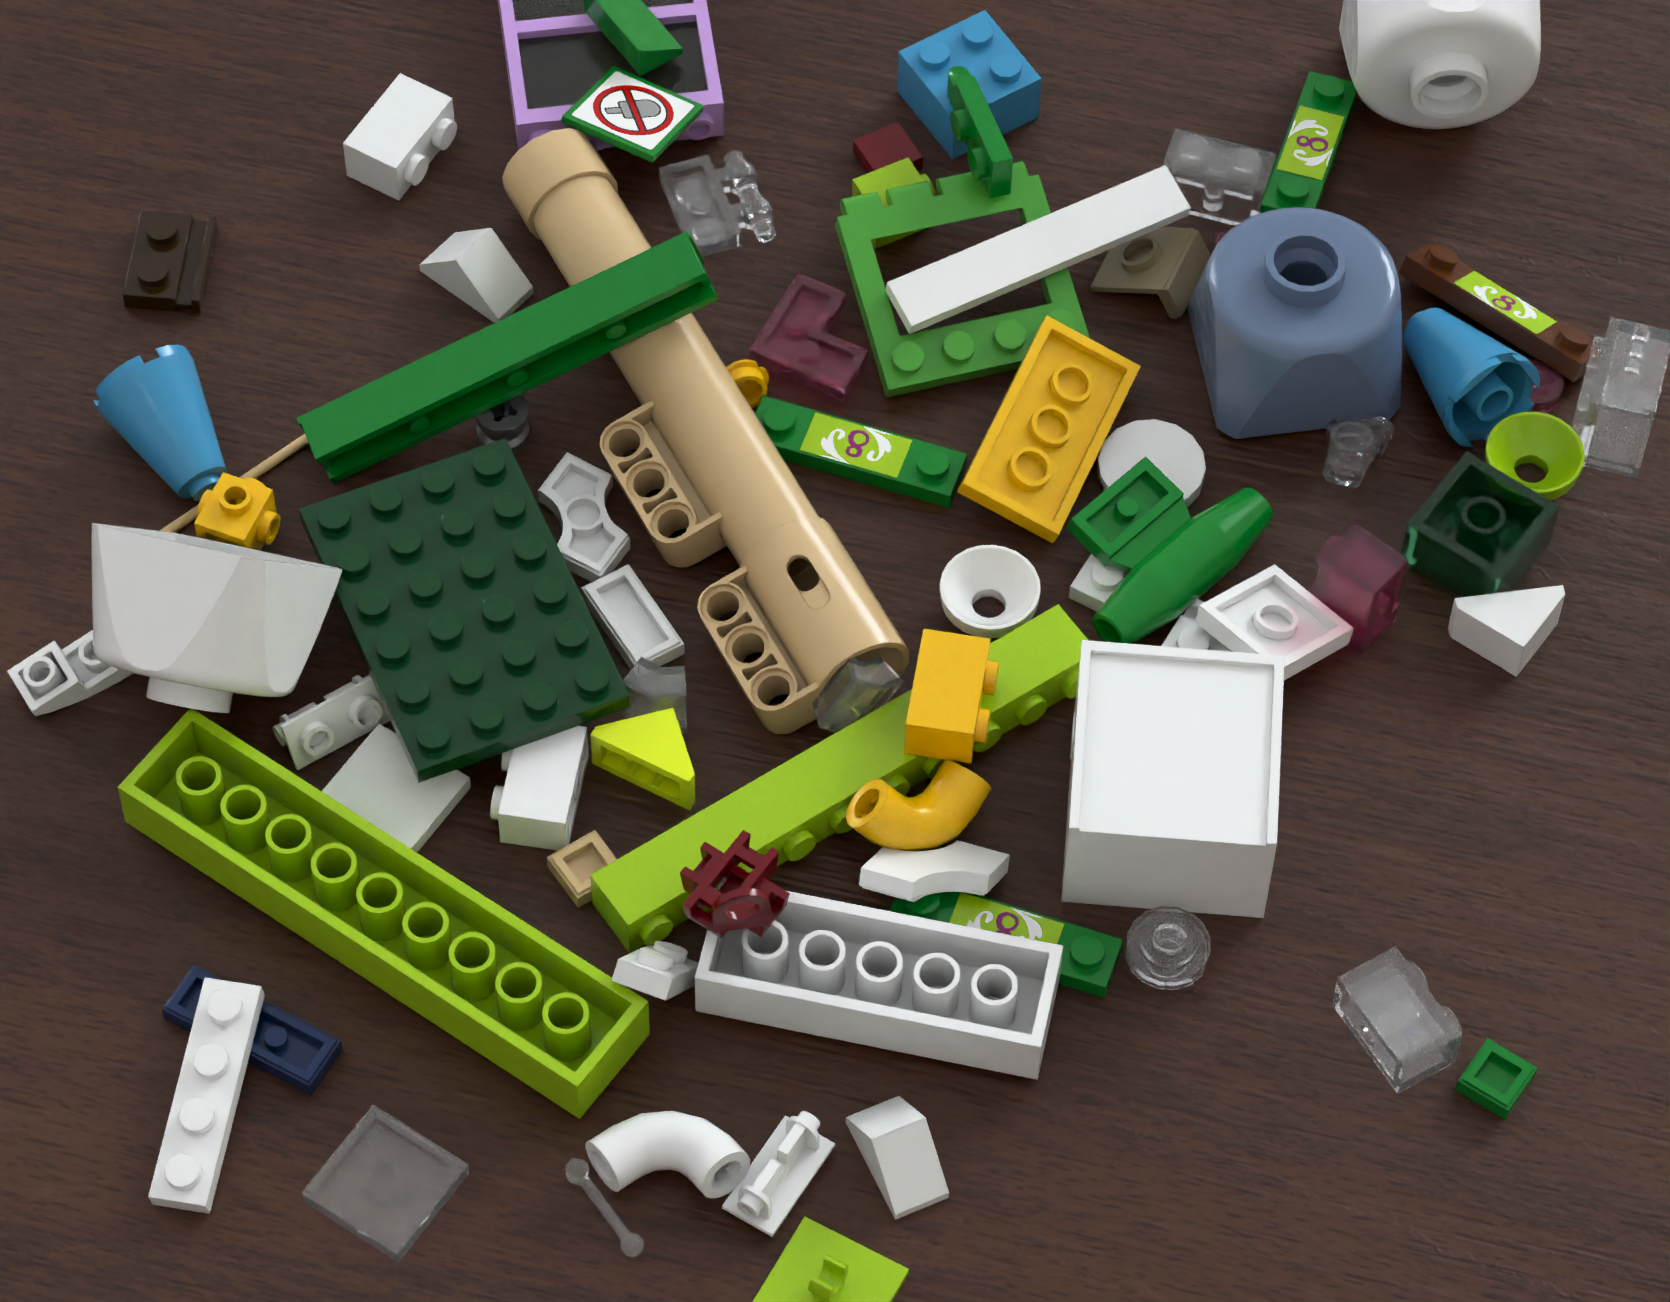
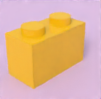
M923 629L905 725L904 754L972 764L975 742L986 743L991 710L981 708L984 694L994 696L997 684L999 662L989 661L990 638Z

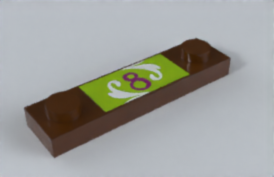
M1428 243L1406 255L1399 274L1572 382L1596 368L1604 350L1590 342V338L1585 332L1572 326H1564L1459 261L1457 254L1451 249Z

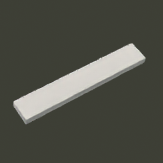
M1164 165L887 282L885 291L908 333L912 334L1188 216L1191 207L1168 167Z

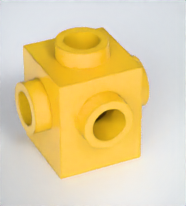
M223 472L213 491L208 489L202 495L198 504L197 519L194 525L197 537L261 551L264 544L270 545L274 541L280 527L281 517L276 512L273 489L266 487L262 482L254 478H239Z

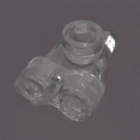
M1345 415L1342 422V417H1336L1328 423L1326 436L1329 439V448L1322 472L1327 482L1351 488H1357L1360 485L1375 456L1386 452L1392 439L1394 426L1384 417L1374 416L1368 419H1360L1355 416Z

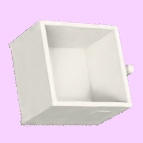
M1082 640L1071 737V762L1061 902L1264 918L1277 847L1285 656Z

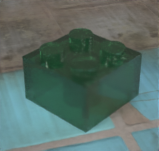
M1466 451L1407 523L1400 561L1460 597L1512 591L1550 544L1560 506Z

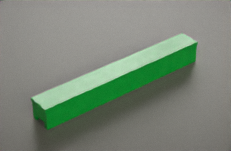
M688 230L296 419L307 437L315 460L318 464H323L329 479L334 484L719 300L703 266L705 261Z

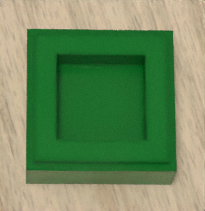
M1487 1038L1457 1081L1455 1090L1506 1120L1534 1080L1538 1068Z

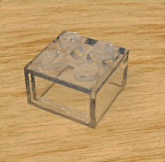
M1610 317L1605 338L1594 335L1572 428L1579 435L1584 446L1585 459L1583 466L1638 479L1670 353V330Z

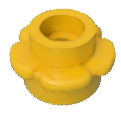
M748 359L735 361L726 367L750 407L753 408L759 405L762 396L767 395V385L769 383L767 370L764 367H758L756 361Z

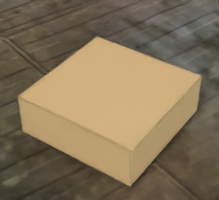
M593 830L547 857V866L577 908H580L592 901L590 875L617 860V858L596 830Z

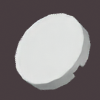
M1157 419L1137 420L1117 428L1104 441L1097 463L1098 480L1100 479V483L1104 487L1103 491L1146 456L1184 493L1183 498L1187 508L1200 495L1206 472L1203 450L1193 435L1176 424Z

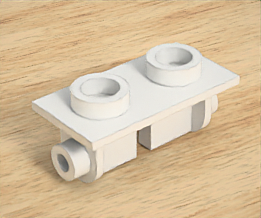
M360 675L352 677V681L323 696L325 701L318 705L312 702L290 715L283 714L279 716L280 723L274 725L272 730L278 742L282 746L287 745L297 770L374 730L378 724L383 725L390 721L370 675L364 678Z
M801 1111L798 1116L788 1117L785 1115L751 1163L746 1177L728 1196L722 1205V1209L773 1237L835 1147L834 1142L818 1133L817 1129L820 1126V1121L807 1111Z

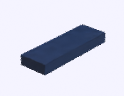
M193 965L163 1006L162 1013L164 1019L191 1032L204 978L223 979ZM263 1000L248 1063L312 1095L342 1052L341 1040Z

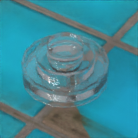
M1160 906L1147 910L1133 921L1127 933L1126 960L1131 972L1143 983L1154 988L1177 990L1190 986L1203 975L1209 963L1211 937L1205 924L1193 913L1179 907Z

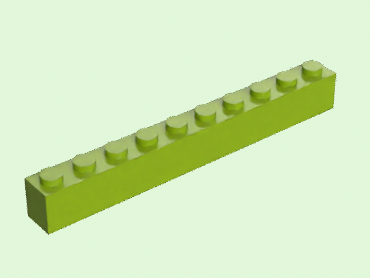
M1059 604L990 643L989 661L999 662L997 684L994 696L986 694L983 696L981 708L991 710L986 743L975 742L974 751L983 752L991 748L1001 738L1002 734L1019 724L1029 725L1035 722L1046 712L1048 707L1065 697L1069 699L1076 697L1081 642L1088 639ZM912 689L591 874L592 904L627 951L631 953L644 944L654 945L655 941H662L670 934L673 927L689 919L685 916L682 904L691 894L683 889L680 872L685 866L694 871L702 861L700 847L704 842L725 853L744 830L751 834L749 847L765 856L771 847L779 851L777 866L787 860L797 861L802 859L813 850L816 843L833 833L842 834L851 830L852 827L846 821L847 808L856 792L866 783L874 779H882L905 796L910 788L927 778L933 779L944 759L904 754L905 725ZM742 862L738 864L740 868L749 873L753 871V869ZM704 906L702 909L707 913H710L712 911V909L708 908L707 906Z

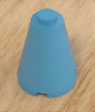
M1429 308L1416 313L1410 318L1403 333V345L1446 431L1458 444L1465 447H1473L1469 441L1480 439L1487 443L1491 430L1502 419L1512 414L1531 411L1534 403L1529 397L1534 385L1538 389L1540 388L1541 379L1537 368L1526 357L1440 308Z
M166 345L156 348L160 356L159 358L144 364L141 357L136 356L112 371L98 385L95 391L100 401H93L99 414L180 498L192 497L194 501H200L206 490L213 491L222 473H227V469L194 359L186 347L182 345Z

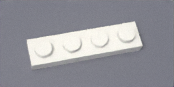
M204 978L148 1195L152 1205L210 1214L265 996L261 986Z

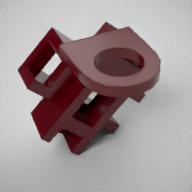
M744 830L725 853L704 842L700 847L702 861L694 871L685 866L680 872L683 889L691 894L682 904L685 916L720 938L727 931L745 928L762 937L787 906L790 895L789 892L768 880L777 870L779 851L771 847L766 855L763 856L749 847L751 834ZM742 862L753 869V871L749 873L740 868L738 864ZM723 878H726L727 880L722 885V887L719 890H716L715 888L718 886V884L723 880ZM707 906L712 909V915L702 910L703 907Z

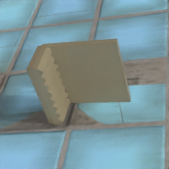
M1161 227L1110 249L1090 288L1093 292L1158 294L1168 316L1177 319L1184 314L1211 254L1199 230L1194 228Z

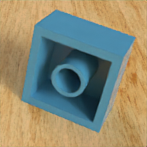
M986 10L898 51L897 92L952 160L968 152L965 142H958L951 127L950 114L954 110L947 97L948 72L954 66L965 67L976 78L1002 135L1039 118L1042 78Z

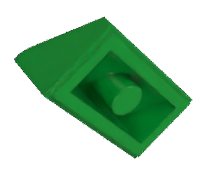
M583 0V10L640 76L683 54L681 45L641 0Z

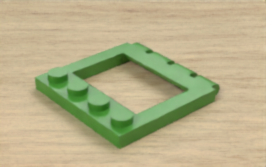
M1023 161L1013 163L1011 193L991 199L983 185L982 179L975 180L972 173L967 172L936 179L938 196H933L929 182L924 181L886 189L888 206L885 207L882 206L878 192L840 200L843 216L837 217L835 228L886 398L1018 369L1046 315L1090 338L1068 267L1039 279L1046 301L1045 305L912 334L899 335L871 240L1014 209L1018 210L1022 225L1050 214L1039 174L1028 176Z

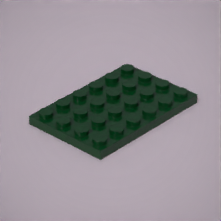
M506 438L299 508L300 521L319 563L343 569L334 592L335 599L418 783L630 707V694Z

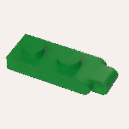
M954 66L948 72L947 97L954 110L950 114L953 134L958 142H965L968 149V163L972 176L975 180L982 179L990 199L1008 195L1011 193L1013 157L976 78L965 67Z

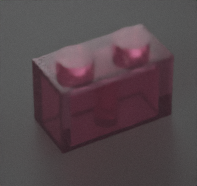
M1354 523L1340 538L1334 535L1328 539L1319 551L1316 562L1319 564L1318 575L1311 587V593L1354 628L1348 646L1362 655L1396 621L1408 559L1363 527Z

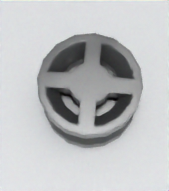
M522 394L475 416L477 421L476 434L481 446L506 438L513 454L523 449L529 441V406ZM504 416L501 421H495V418Z

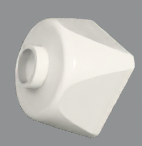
M1540 0L1343 1L1339 31L1352 82L1358 95L1367 107L1390 121L1422 129H1450L1472 125L1492 118L1514 105L1529 91L1535 82L1541 51Z
M92 523L94 653L99 661L109 666L149 677L146 697L166 704L209 712L229 713L233 693L262 697L286 696L294 690L321 629L343 569L190 535Z

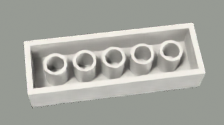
M723 878V880L719 884L718 890L722 887V885L726 882L727 879ZM787 891L790 893L787 906L762 937L747 928L727 931L722 938L707 930L695 975V1011L1038 1080L1060 980L1063 945Z

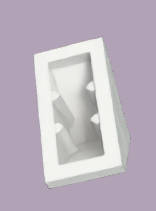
M492 228L455 232L419 264L422 273L494 323L510 316L534 293L532 284Z
M1563 585L1454 598L1448 625L1449 635L1452 639L1517 677L1558 624L1565 597Z
M897 1096L846 1117V1124L895 1220L949 1198V1190L926 1117L903 1098Z

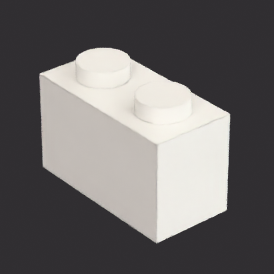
M400 73L344 141L343 148L347 176L399 201L411 185L416 186L423 180L429 163L439 150H446L452 143L457 131V123L454 120L453 98Z
M576 726L502 753L501 769L502 771H507L504 786L496 785L494 787L490 807V818L499 822L500 842L556 851L569 845L589 757L587 727Z

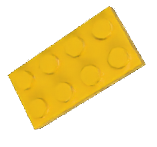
M1046 315L957 492L1053 543L1063 528L1141 366Z

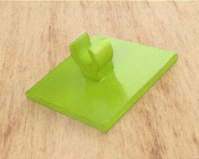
M804 1216L753 1302H892L907 1278L909 1269Z

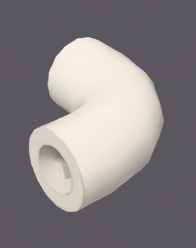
M675 1111L638 1114L609 1127L585 1143L587 1155L594 1169L603 1182L615 1192L620 1191L638 1178L653 1171L673 1170L686 1176L705 1197L715 1199L729 1194L734 1188L739 1186L750 1168L748 1154L730 1135L704 1118Z

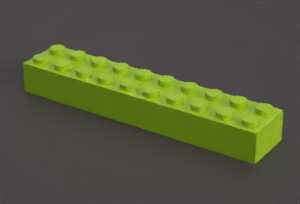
M190 708L117 787L126 823L579 1119L650 1035L649 1001L626 986L611 981L612 977L194 709Z

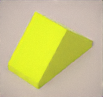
M674 708L615 721L594 728L590 734L592 764L689 811L695 804V773Z

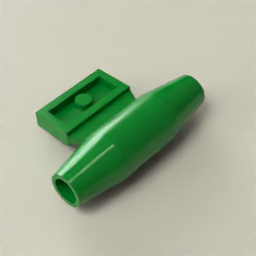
M1145 456L1071 518L1066 529L1104 566L1109 565L1128 573L1092 618L1093 627L1103 642L1133 644L1181 615L1237 566L1271 523L1273 511L1267 500L1256 490L1245 487L1191 518L1183 498L1184 493Z

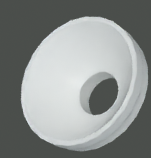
M979 545L957 554L947 563L942 572L939 588L943 610L953 625L965 633L984 638H1001L1030 621L1036 612L1041 592L1039 576L1028 559L1017 551L997 545ZM993 597L1002 602L1005 610L996 617L986 618L978 615L972 606L980 598Z

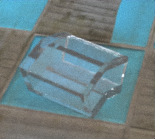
M641 657L623 680L630 694V707L623 710L624 719L674 708L681 733L688 732L685 666L660 667Z
M850 657L836 671L812 703L819 728L835 733L885 705L904 681L881 657L870 661Z

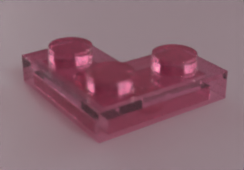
M797 273L749 348V360L756 361L758 366L845 401L868 364L869 350L827 333L845 305V292Z

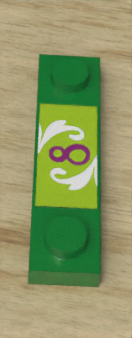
M1309 71L1263 197L1259 213L1293 207L1318 209L1356 101L1357 91L1352 81Z
M764 395L755 413L784 461L950 508L967 466L966 453Z
M934 893L923 896L915 902L895 897L890 909L891 912L1063 945L1059 985L1101 998L1106 996L1122 951L1123 939L971 893Z

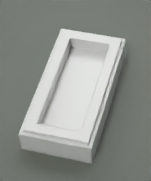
M629 564L581 587V595L586 606L636 678L685 654L683 641Z

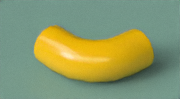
M943 760L927 788L915 797L909 798L900 794L882 779H874L866 783L851 799L846 812V821L850 827L881 847L905 851L935 850L959 836L978 813L992 787L983 778L955 762Z

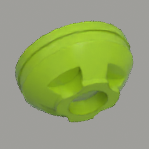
M1520 412L1502 419L1491 430L1485 448V465L1490 479L1506 494L1529 502H1546L1566 494L1578 480L1585 459L1584 446L1574 429L1560 418L1541 412ZM1524 463H1532L1542 468L1546 477L1536 483L1526 482L1517 476L1515 468Z

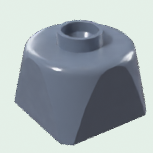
M1293 207L1270 210L1249 217L1230 229L1213 250L1187 306L1216 428L1234 439L1389 421L1398 411L1401 404L1402 311L1401 292L1396 267L1384 244L1373 233L1357 222L1345 216L1315 208Z

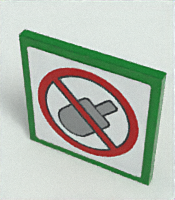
M613 66L562 116L561 122L607 142L613 147L625 150L633 156H638L653 163L703 112L704 105Z

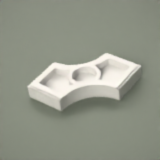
M567 452L538 489V501L546 505L556 515L561 524L562 535L557 546L569 570L593 582L614 571L630 549V537L613 523L605 507L607 496L613 487V475Z
M958 840L949 846L928 851H905L882 847L861 867L859 886L911 902H915L923 896L941 892H965L984 896L1008 873L1010 855Z

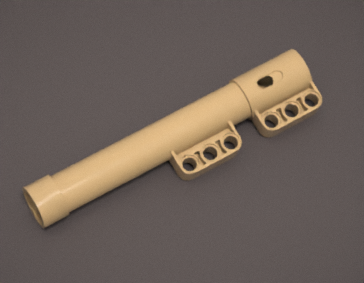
M566 128L542 134L521 147L507 163L502 176L504 190L529 231L537 239L542 240L570 287L652 248L620 198L617 181L590 138L584 132ZM693 313L610 351V354L642 406L612 422L604 429L600 436L599 444L602 454L662 558L669 565L689 567L728 546L739 564V569L711 584L702 592L698 599L697 609L714 645L762 725L768 731L775 734H788L800 729L829 711L839 712L856 708L873 700L889 689L903 674L909 663L908 648L832 526L816 513ZM637 449L632 455L622 457L627 451ZM662 489L657 495L646 497L651 491ZM687 529L681 536L669 538L675 531ZM737 611L731 619L718 621L724 613ZM756 652L763 653L756 661L743 663L750 654ZM781 694L789 695L781 704L776 706L768 705L776 696Z

